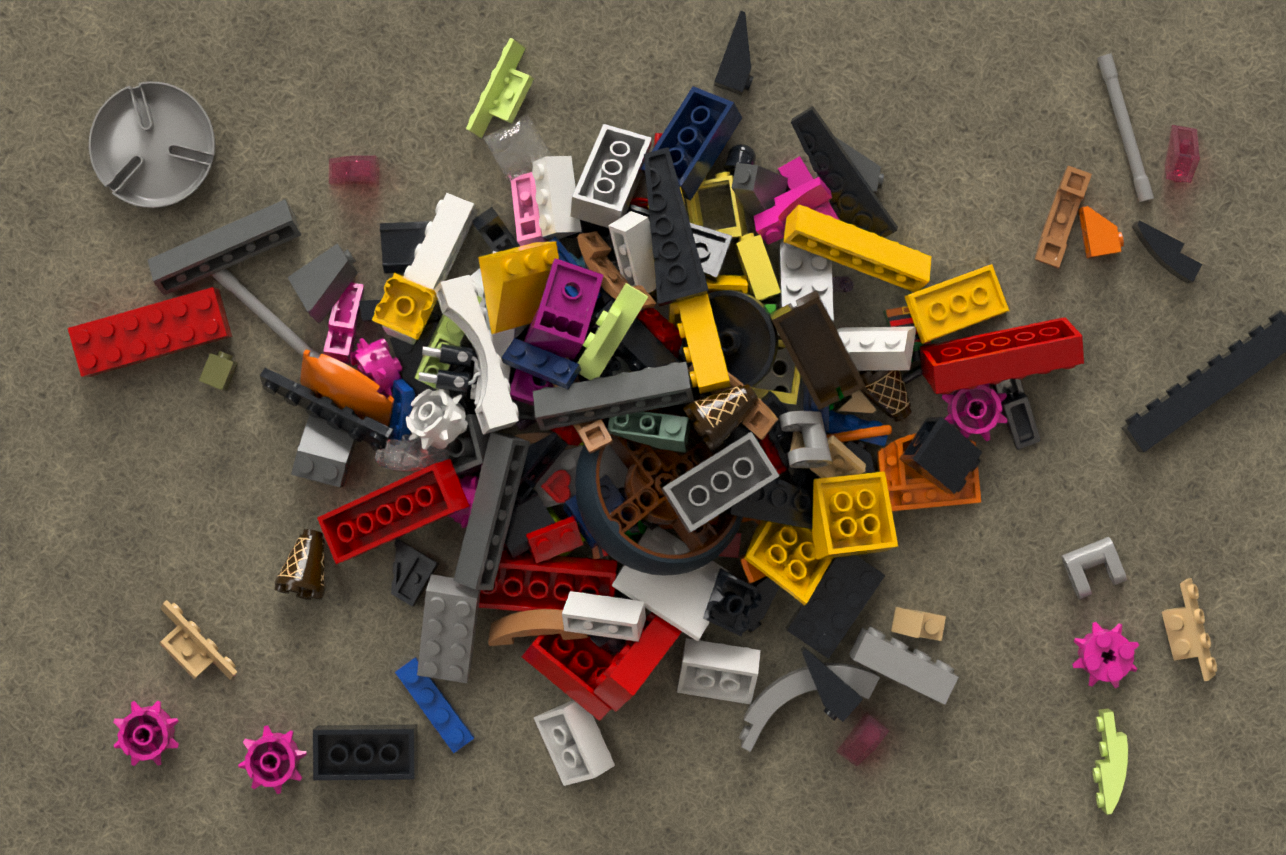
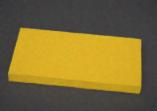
M992 264L904 296L922 344L1009 311Z

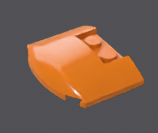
M310 350L304 351L300 382L303 386L311 389L316 394V398L326 396L332 399L341 410L346 406L353 409L355 414L362 420L367 416L389 427L394 398L391 395L387 399L384 395L379 394L377 390L380 386L345 363L321 354L319 358L310 357Z
M915 434L898 438L877 452L879 472H885L892 511L981 503L978 466L974 471L968 473L965 478L966 484L960 492L947 494L899 459ZM969 440L971 443H973V444L976 446V442H974V441H972V440Z

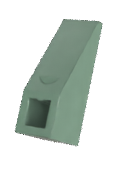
M642 411L609 418L607 431L609 434L659 449L686 452L690 424L688 417Z

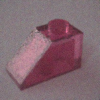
M1172 125L1165 160L1166 179L1175 182L1191 183L1200 161L1197 129Z
M377 156L330 158L329 184H380L379 158Z
M866 712L836 752L853 765L858 766L878 747L889 730L884 724Z

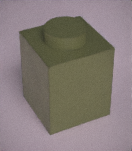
M219 350L218 354L210 353L199 381L227 391L238 363L232 361L233 355Z

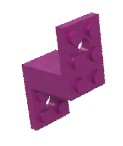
M555 258L539 308L528 327L524 342L563 358L568 357L569 360L573 361L584 343L604 275ZM565 287H575L578 295L575 297L568 296L565 292ZM515 369L509 394L511 399L534 406L533 391L541 390L545 387L553 388V385L546 381L544 386H537L533 382V375Z

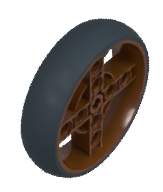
M668 407L644 411L679 416ZM609 418L602 420L606 429L608 428ZM690 428L689 436L697 444L682 456L670 450H653L649 445L610 434L613 443L609 444L628 469L624 481L626 500L610 513L605 506L599 480L601 458L606 446L590 454L585 445H583L575 473V491L578 508L583 522L593 539L606 553L618 562L631 569L651 575L666 576L688 573L707 565L717 558L735 537L743 517L726 514L727 510L719 514L715 529L709 522H706L696 529V533L693 531L688 533L659 486L660 484L666 486L680 477L677 474L676 468H679L685 474L717 454L715 450L710 451L708 446L701 440V436L694 429ZM627 442L633 445L634 451L628 448ZM694 454L699 456L700 463L696 461ZM643 462L649 466V471L644 469ZM640 496L646 500L647 507L641 504ZM622 511L628 515V521L623 519ZM641 519L653 524H670L690 551L672 555L657 553L638 545L624 533Z

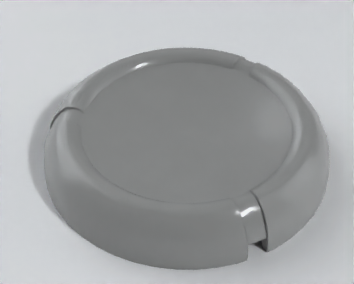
M162 82L138 83L139 86L133 88L127 86L113 94L102 105L92 123L89 136V154L94 171L102 184L113 191V195L127 203L147 208H158L176 204L192 195L204 183L212 168L216 144L211 121L195 98L174 85Z

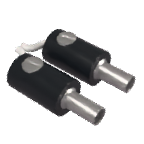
M442 344L440 349L423 346L422 355L438 357L439 363L470 367L471 360H473L475 368L479 372L475 373L473 379L469 381L468 373L438 369L437 374L419 372L418 381L435 383L436 389L466 393L468 385L474 384L477 377L481 376L478 360L472 356L473 348Z

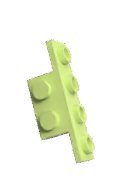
M512 38L509 39L504 47L501 58L496 68L492 71L491 78L482 92L480 101L474 113L470 116L466 127L467 130L480 138L483 137L493 116L508 123H513L534 80L530 75L515 70L526 48Z
M625 283L608 312L603 310L596 324L599 328L596 333L590 332L582 345L586 349L578 361L581 367L580 375L589 380L600 377L646 302L647 295Z

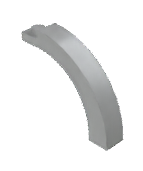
M824 663L859 695L867 699L870 698L880 679L878 674L865 668L842 663ZM807 666L778 678L767 686L752 702L743 716L744 720L751 724L750 726L745 725L739 736V739L742 740V748L751 752L766 722L779 707L798 695L817 690Z

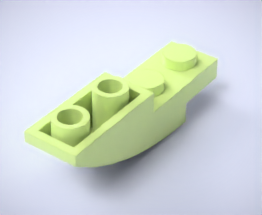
M477 296L478 302L480 304L482 297ZM443 314L428 347L440 349L442 344L460 346L465 333ZM423 356L415 379H419V372L437 374L438 369L448 371L451 364L439 363L438 357ZM423 382L436 389L435 383Z
M1100 709L1099 717H1096V727L1098 732H1102L1103 741L1099 742V750L1101 756L1105 757V759L1095 761L1096 768L1092 769L1094 782L1099 785V792L1096 793L1097 806L1102 808V811L1106 814H1112L1119 801L1126 778L1128 743L1126 734L1123 732L1116 733L1114 712L1110 709Z

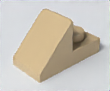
M860 390L850 394V398L835 410L859 413H874L876 411L875 407Z
M896 607L891 631L915 638L922 637L942 641L946 616Z

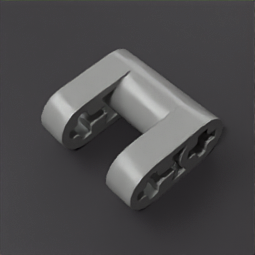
M792 411L779 416L782 431L802 432L805 448L795 449L787 453L791 468H819L832 463L820 412Z
M1109 537L1061 556L1079 600L1092 595L1084 571L1104 563L1114 586L1127 581L1117 551Z

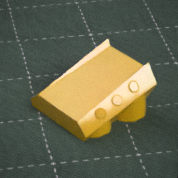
M394 273L393 277L386 281L384 286L385 294L375 308L372 321L418 340L438 300L435 290Z

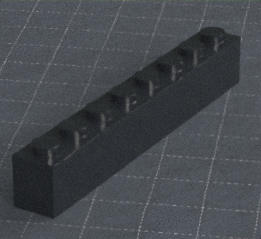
M612 298L590 320L589 326L593 334L599 328L596 322L603 310L608 312L616 299ZM635 318L614 352L616 356L621 357L628 364L632 372L641 371L648 367L667 366L674 362L681 363L637 318ZM692 385L694 401L713 395L711 392L700 394L698 386L693 387ZM689 403L668 406L669 409L675 411L679 416L688 417L683 407ZM689 419L690 428L695 430V428L693 427L692 423L695 422L696 420L693 419V420L691 421V420ZM741 422L715 451L717 453L751 431ZM706 435L701 436V440L704 444L706 443L704 442L703 438H705Z
M1277 311L1268 318L1270 322L1264 327L1260 324L1248 332L1250 337L1243 342L1240 339L1233 342L1227 347L1229 351L1223 356L1217 354L1207 361L1209 366L1202 371L1198 368L1186 376L1188 381L1181 386L1179 383L1171 386L1166 390L1168 395L1161 400L1157 397L1145 405L1147 410L1140 415L1136 412L1126 418L1125 422L1127 424L1121 428L1137 451H1147L1286 352V311Z

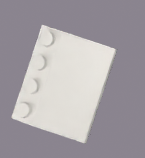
M648 526L637 543L648 550L661 554H683L690 551L683 541L659 526L653 530ZM711 561L707 565L688 573L662 576L639 572L624 565L612 586L633 600L644 601L645 608L698 641L709 624V621L705 620L703 616L719 569L724 568Z

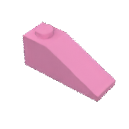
M532 172L511 177L517 242L520 246L535 242H548V239L542 237V231L539 226V208L536 202V186Z

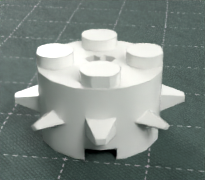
M427 389L420 393L411 403L413 407L409 417L406 416L407 427L412 432L409 440L417 437L421 438L423 450H427L430 446L444 449L459 434L465 432L468 425L465 420V410L458 403L462 394L452 398L449 396V390L443 389L436 391Z

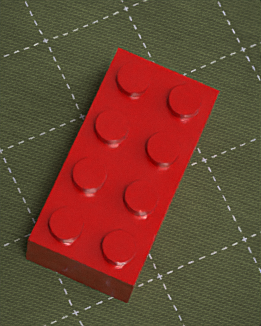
M650 612L646 617L639 642L626 640L622 650L612 658L608 668L595 680V683L598 685L592 693L616 712L635 695L682 631L653 612Z
M561 634L538 635L521 656L597 720L600 721L612 709L592 692L598 685L595 683V680L608 668L609 662L614 656L597 646L590 636L583 639L563 640Z

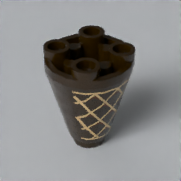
M901 370L859 371L865 387L860 390L888 417L898 422L912 413L910 409L911 403Z
M747 383L743 387L739 385L693 401L683 407V410L691 421L693 419L696 420L692 425L699 436L706 435L703 440L712 452L728 438L754 409V404L759 399Z
M304 529L303 534L299 535L275 580V591L285 594L294 592L297 593L296 597L305 600H311V598L322 600L325 594V550L322 532Z

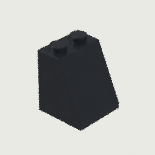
M928 417L899 459L947 494H955L960 492L965 486V478L968 473L974 471L981 461L979 457L982 451L944 418Z

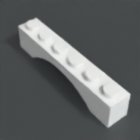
M470 275L440 282L434 290L442 314L451 319L465 333L478 357L481 369V390L475 412L482 433L484 435L512 427L519 421V411L517 405L512 403L509 394L511 392L510 384L506 378L504 379L501 370L502 360L496 354L493 346V334L487 329L485 323L486 313L484 308L479 305L477 299V286L471 281Z

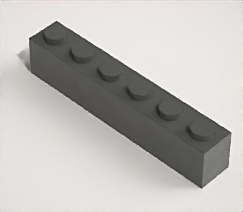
M286 199L152 257L148 259V264L153 282L163 295H167L299 237L301 232L294 212Z
M674 362L667 366L648 367L641 371L622 372L615 376L596 377L589 381L573 382L568 390L558 386L553 388L545 387L541 390L533 391L535 417L541 431L694 401L690 374L686 362Z
M490 433L454 581L474 590H493L530 441L506 433Z

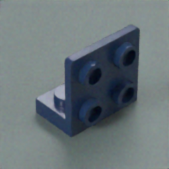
M605 475L599 479L600 489L605 506L610 513L623 503L625 499L608 475ZM575 495L565 502L563 509L568 517L573 516L575 518L579 532L590 548L593 549L598 546V543L593 539L583 522ZM622 511L623 519L628 521V515Z

